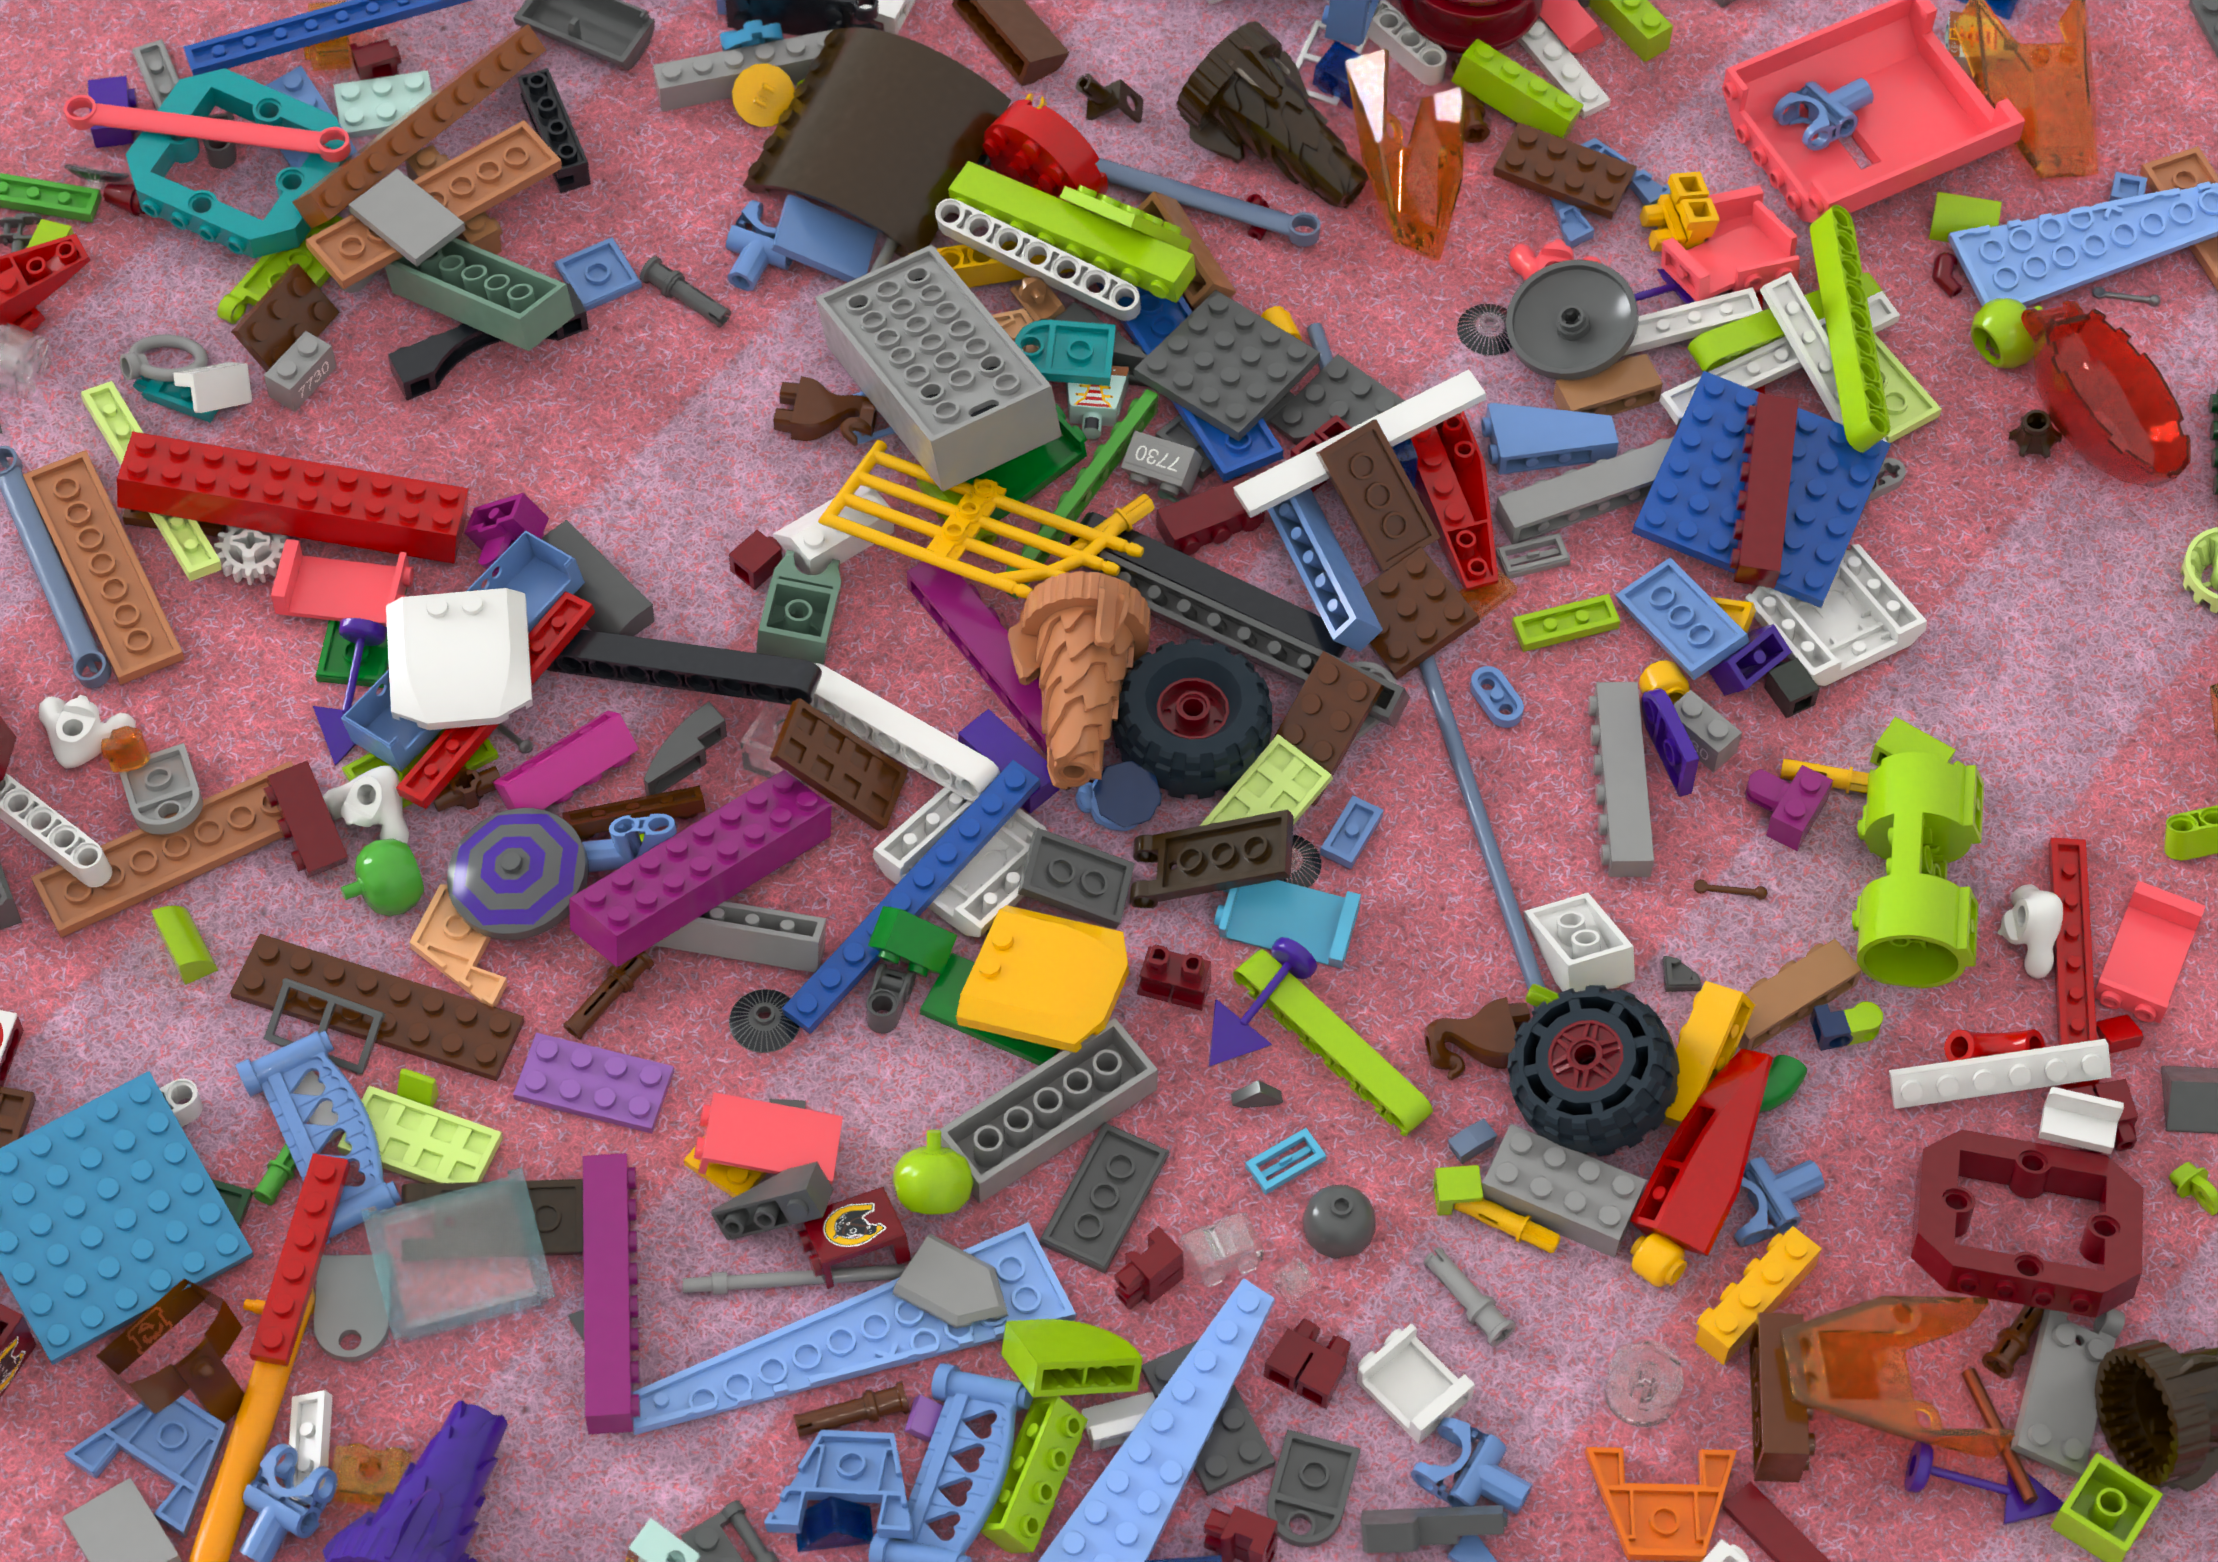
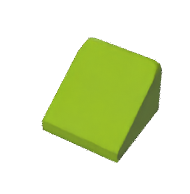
M405 1068L401 1069L397 1095L433 1108L439 1096L435 1078Z

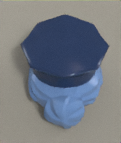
M1131 760L1106 766L1102 772V779H1095L1093 783L1088 782L1080 786L1075 798L1081 812L1091 813L1097 824L1110 830L1128 831L1135 828L1138 824L1151 820L1156 808L1161 805L1162 793L1160 792L1156 776Z

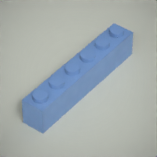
M1309 488L1268 509V512L1333 641L1360 652L1383 629L1315 496Z

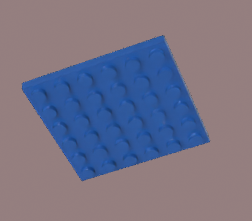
M1703 371L1633 526V534L1735 574V569L1730 568L1732 549L1738 548V540L1733 539V530L1736 519L1741 520L1742 512L1736 510L1739 490L1744 491L1745 482H1739L1742 462H1747L1748 454L1742 453L1745 434H1750L1751 426L1746 425L1748 406H1755L1758 393L1760 392ZM1798 408L1781 570L1774 590L1822 608L1891 443L1880 440L1866 452H1858L1847 441L1844 425Z

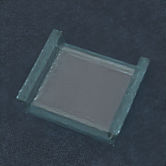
M522 1167L507 1171L508 1177L380 1211H377L376 1206L361 1210L394 1341L402 1339V1342L406 1343L549 1304L548 1299L555 1297Z

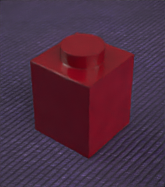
M756 530L729 554L730 571L752 589L756 590L773 575L775 567L782 560V547L775 538L771 536L766 537L759 530Z

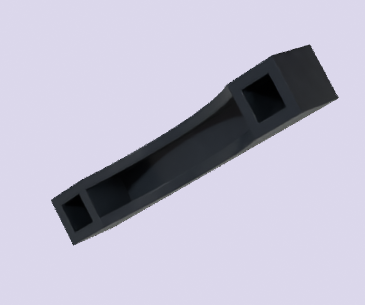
M570 283L566 285L575 316L545 339L559 341L588 329L586 310ZM462 323L454 329L438 335H432L426 340L408 347H401L395 352L388 354L391 373L407 401L437 389L444 377L467 356L488 345L503 340Z

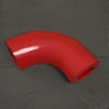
M1958 1029L1947 1037L1944 1051L1949 1061L2045 1048V1042L2040 1032L2035 1029L2006 1033H1980Z

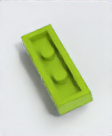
M1609 594L1516 616L1512 619V627L1522 652L1619 629L1620 626L1619 616Z

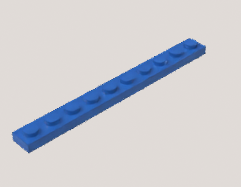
M350 0L187 45L183 48L192 75L195 76L223 68L229 69L473 0Z
M1012 760L782 1007L783 1014L811 1034L881 959L878 957L880 951L869 947L868 944L883 906L899 908L919 917L1041 786L1040 779Z

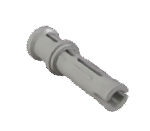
M1442 1248L1435 1249L1437 1256L1433 1252L1429 1253L1423 1262L1424 1265L1435 1274L1467 1310V1320L1471 1324L1479 1326L1487 1335V1342L1492 1347H1495L1510 1337L1516 1329V1323L1512 1319L1507 1320L1496 1308V1301L1487 1295L1483 1296L1445 1254Z

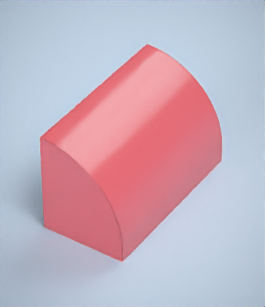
M1543 0L1540 12L1541 18L1570 52L1578 54L1605 41L1599 26L1577 0Z

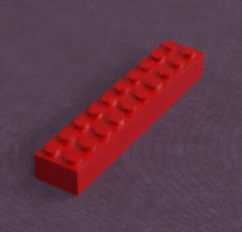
M132 432L117 476V507L393 554L405 552L407 556L455 564L468 510L469 488L139 432Z

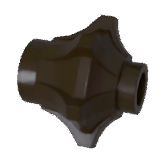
M2042 410L2029 411L2021 417L2020 426L2009 432V440L2016 441L2020 448L2019 456L2024 458L2027 454H2041L2046 459L2051 455L2050 449L2057 442H2062V434L2053 428L2052 418Z

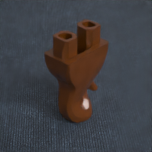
M801 376L800 383L782 382L779 396L780 404L793 405L794 408L793 410L776 408L773 420L774 430L791 433L792 440L811 441L827 435L840 426L843 437L854 446L858 444V438L853 431L873 436L878 410L867 397L860 395H837L830 392L815 379Z
M1507 997L1489 1002L1476 1015L1470 1018H1441L1431 1022L1424 1031L1425 1045L1431 1066L1437 1069L1450 1070L1447 1075L1449 1080L1456 1079L1464 1073V1060L1458 1054L1447 1050L1445 1047V1043L1450 1042L1486 1066L1498 1069L1507 1068L1509 1053H1512V1048L1515 1046V1028L1520 1027L1523 1022L1528 1023L1530 1021L1527 1003L1508 1004Z

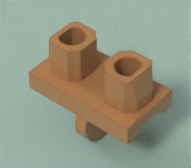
M1025 277L1021 285L1010 288L1013 296L1034 322L1038 320H1054L1058 315L1066 311L1059 298L1040 277Z

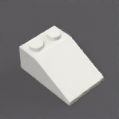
M1589 893L1524 911V918L1555 983L1562 991L1571 988L1575 992L1583 991L1589 985L1605 986L1607 989H1614L1635 981L1633 945Z

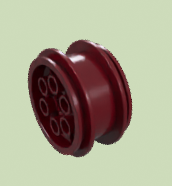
M1399 0L1404 17L1420 35L1446 51L1464 54L1476 39L1481 40L1498 51L1523 37L1536 23L1542 9L1543 0Z

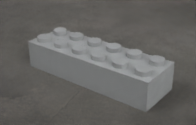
M1116 1018L1110 1020L1106 1028L1097 1036L1092 1034L1081 1043L1082 1048L1078 1052L1061 1051L939 1129L941 1130V1146L953 1149L968 1161L974 1181L972 1195L979 1204L1102 1126L1104 1122H1108L1157 1090L1158 1069Z

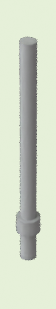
M905 1264L831 1269L834 1283L894 1280L901 1277L905 1270ZM812 1270L727 1275V1272H713L712 1276L682 1278L683 1293L713 1291V1295L728 1294V1290L825 1284L822 1276L815 1277Z

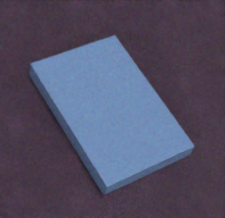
M789 194L784 202L771 250L843 281L850 282L867 274L878 231Z

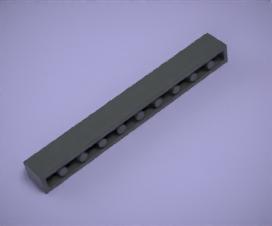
M1102 550L1099 555L1104 561H1111L1120 566L1118 576L1112 577L1124 580L1131 587L1136 588L1148 602L1151 616L1212 644L1217 642L1228 646L1231 649V653L1241 654L1247 660L1296 683L1304 685L1323 650L1109 552ZM1092 569V571H1091V572L1103 573V571H1096V570H1093V569ZM1332 655L1384 685L1368 716L1395 728L1410 699L1405 688Z

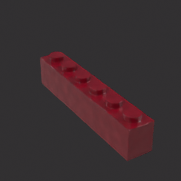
M1758 393L1755 406H1748L1746 425L1751 426L1750 434H1745L1742 453L1748 454L1747 462H1742L1739 482H1745L1744 491L1739 490L1736 510L1742 512L1741 520L1736 519L1733 530V539L1738 540V548L1732 549L1730 568L1735 569L1734 582L1773 589L1777 583L1781 570L1799 399Z

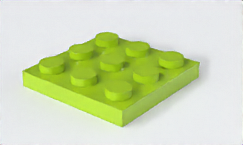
M1079 185L1077 190L1067 186L1063 188L1060 196L1061 199L1184 251H1188L1192 240L1180 235L1182 228L1082 185Z

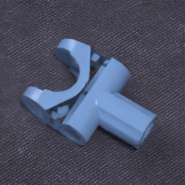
M1863 78L1856 79L1831 93H1828L1816 82L1811 81L1806 83L1800 91L1790 92L1780 99L1774 108L1773 118L1781 125L1810 124L1803 134L1802 142L1810 150H1820L1828 147L1830 142L1839 137L1845 139L1855 131L1858 117L1853 112L1872 103L1874 99L1873 92L1869 83ZM1800 104H1804L1809 110L1808 118L1799 116ZM1818 133V137L1812 141L1813 137Z
M755 200L750 201L741 211L742 214L736 224L732 225L726 240V249L740 254L727 278L734 287L748 292L754 290L768 264L788 270L793 262V259L771 250L777 227H768L760 222L764 205ZM746 223L752 225V231L746 230Z
M650 814L649 817L632 818L631 815H626L615 819L609 826V833L612 839L582 842L588 857L589 872L617 870L676 835L677 826L674 819L666 814ZM668 826L662 831H654L659 827ZM644 833V839L641 842L639 834Z
M1758 1157L1750 1160L1746 1164L1741 1187L1749 1189L1747 1197L1757 1213L1749 1219V1223L1742 1226L1735 1233L1734 1238L1739 1246L1745 1247L1772 1238L1778 1233L1782 1234L1792 1226L1796 1227L1801 1222L1802 1217L1793 1203L1825 1188L1822 1173L1816 1163L1807 1160L1775 1175L1765 1158ZM1767 1215L1774 1224L1775 1228L1772 1224L1768 1225Z
M1450 1417L1443 1418L1437 1427V1432L1442 1438L1461 1447V1456L1455 1463L1449 1466H1438L1435 1464L1431 1466L1427 1463L1417 1462L1410 1472L1413 1480L1430 1494L1446 1501L1452 1507L1475 1506L1480 1496H1483L1498 1505H1503L1505 1509L1517 1515L1528 1498L1533 1484L1498 1466L1507 1451L1505 1444L1494 1435L1484 1434L1478 1429L1471 1427L1467 1422ZM1476 1439L1480 1440L1470 1456L1471 1442L1474 1443ZM1463 1468L1449 1494L1446 1493L1445 1489L1447 1486L1443 1485L1444 1478L1455 1473L1454 1481Z
M284 1443L276 1445L267 1453L260 1463L261 1469L255 1480L246 1486L243 1494L244 1504L259 1513L239 1551L257 1562H272L288 1531L299 1538L305 1539L311 1536L319 1527V1517L326 1504L331 1503L337 1487L336 1473L326 1466L316 1468L308 1478L305 1477L295 1487L294 1474L298 1454L297 1450ZM286 1454L284 1460L277 1466L279 1459ZM275 1476L283 1480L286 1488L281 1487L277 1483ZM325 1478L324 1485L318 1490L321 1481ZM290 1497H295L301 1500L295 1501ZM303 1505H311V1506H310V1508L308 1509V1508H306V1507L303 1506Z

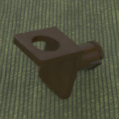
M1088 73L1078 79L1076 89L1087 97L1086 119L1094 120L1115 109H1120L1135 123L1142 122L1143 98L1120 79L1104 87ZM1127 95L1133 100L1135 111L1129 107Z

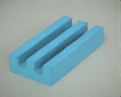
M1304 1128L1245 1162V1168L1252 1174L1253 1179L1260 1185L1262 1192L1266 1195L1325 1161L1326 1154L1308 1129ZM1304 1141L1307 1143L1306 1147L1284 1157L1261 1172L1258 1167ZM1312 1152L1314 1153V1155L1310 1156L1309 1158L1303 1160L1302 1162L1296 1164L1295 1166L1289 1168L1288 1170L1282 1172L1281 1174L1267 1181L1266 1178L1293 1164L1294 1162L1305 1157L1306 1155Z

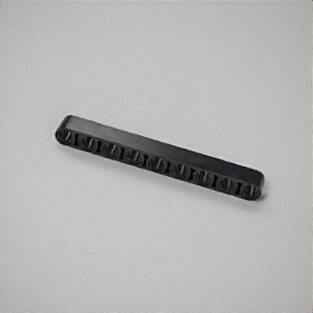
M1089 512L1080 523L1094 528L1107 518L1100 514ZM1125 530L1117 537L1127 540L1128 543L1133 542L1143 547L1144 553L1141 558L1127 555L1126 552L1121 553L1107 547L1103 549L1338 658L1342 656L1347 646L1333 641L1322 617L1135 530L1129 532ZM1072 535L1069 539L1070 545L1078 540L1079 537Z
M581 629L546 669L553 672L791 705L793 701L799 698L811 704L822 676L820 667L802 659Z

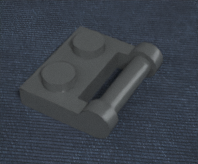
M740 1500L729 1503L721 1512L681 1535L682 1541L700 1555L699 1562H744L722 1529L732 1523L756 1559L755 1562H780L773 1551L769 1552L744 1515L746 1509Z

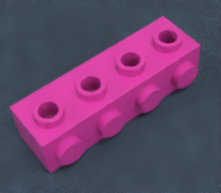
M608 710L493 781V784L507 810L515 808L544 810L554 802L559 804L570 799L574 795L573 791L583 784L588 786L602 778V772L610 767L617 768L626 764L631 759L630 755L639 750L621 714Z

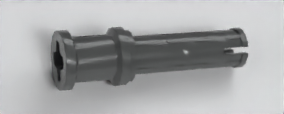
M658 256L651 257L643 266L640 280L644 283L650 282L659 288L661 294L666 298L675 297L719 328L730 319L728 317L731 315L730 309L685 281L682 272L671 270L662 264V260Z

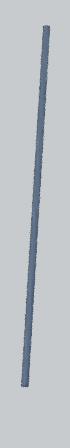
M1313 323L1307 327V332L1312 347L1320 352L1318 365L1321 371L1333 359V355L1322 324ZM1434 655L1420 663L1419 667L1527 990L1535 983L1545 987Z

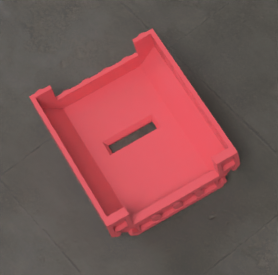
M1890 0L1726 69L1722 91L1738 141L1747 147L1752 154L1755 164L1763 168L1769 177L1771 185L1781 192L1786 199L1789 209L1793 212L1795 211L1803 222L1813 223L1833 205L1842 206L1850 214L2020 141L2025 119L2008 98L1997 102L1994 109L1932 31L1937 9L1930 0ZM1856 79H1865L1870 85L1874 99L1872 103L1853 112L1858 117V124L1850 136L1872 165L1861 169L1839 139L1830 142L1829 146L1823 149L1810 150L1802 142L1803 134L1810 124H1779L1773 118L1776 104L1788 93L1800 91L1806 83L1811 81L1816 82L1828 93H1831ZM1800 104L1799 116L1808 118L1809 110L1804 104ZM1818 133L1813 137L1812 141L1818 137Z

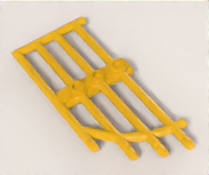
M877 440L818 520V523L1009 594H1016L1017 597L1027 599L1028 594L1033 591L1032 588L1023 583L1043 581L1081 566L1096 571H1103L1104 574L1110 576H1118L1120 572L1119 565L1111 561H1104L1103 558L1096 556L1106 547L1121 553L1126 552L1127 555L1141 558L1144 553V548L1133 542L1128 543L1127 540L1117 537L1120 530L1114 524H1109L1104 531L1094 529L1004 496L1007 492L1006 488L997 486L998 482L986 478H976L972 484L963 482L948 489L963 495L960 502L954 505L869 474L873 467L878 464L937 486L922 466L884 453L887 450V445L881 440ZM860 485L948 516V518L941 527L854 495ZM847 506L933 538L927 548L839 517L838 515ZM997 507L1085 539L1091 543L1081 551L990 518V515ZM983 529L1063 559L1053 564L1045 565L974 538ZM967 550L1019 570L992 573L959 560Z

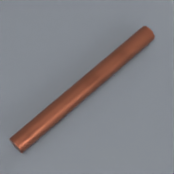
M1970 1368L1962 1373V1377L2024 1504L2035 1502L2038 1500V1495L2017 1453L2010 1449L2012 1442L1976 1369Z

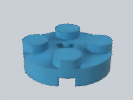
M761 20L746 22L743 24L744 29L727 31L719 35L723 51L784 39L780 23L763 25Z

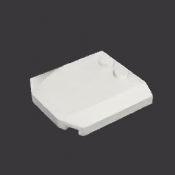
M1859 544L1851 545V550H1846L1822 608L1777 590L1758 586L1752 594L1749 593L1745 599L1746 602L1754 603L1756 609L1754 617L1762 627L1772 624L1776 626L1792 651L1788 655L1790 660L1798 658L1815 683L1820 686H1827L1911 646L1926 630L1927 620Z
M508 588L401 597L386 605L391 713L394 719L400 720L401 717L416 722L418 727L426 730L500 724L509 719V714L525 705L526 709L533 706L525 593Z
M945 787L874 848L873 859L884 875L895 884H898L973 802L964 799ZM1019 808L928 908L964 935L981 937L991 928L1001 908L1006 905L1014 907L1025 897L1018 894L1032 835L1037 828L1047 831L1046 828Z

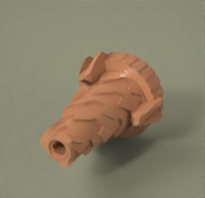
M1066 572L1056 577L1052 576L1045 579V582L1036 585L1034 590L1028 594L1024 610L1020 612V622L1010 627L1008 631V641L1016 673L1019 676V683L1029 685L1039 677V688L1042 694L1041 727L1042 733L1046 734L1048 773L1053 786L1067 790L1068 787L1082 786L1088 783L1089 780L1102 779L1105 740L1111 736L1112 720H1118L1119 696L1122 691L1123 681L1128 671L1132 670L1133 663L1144 655L1149 647L1151 611L1148 607V602L1136 588L1131 587L1126 581L1099 572Z

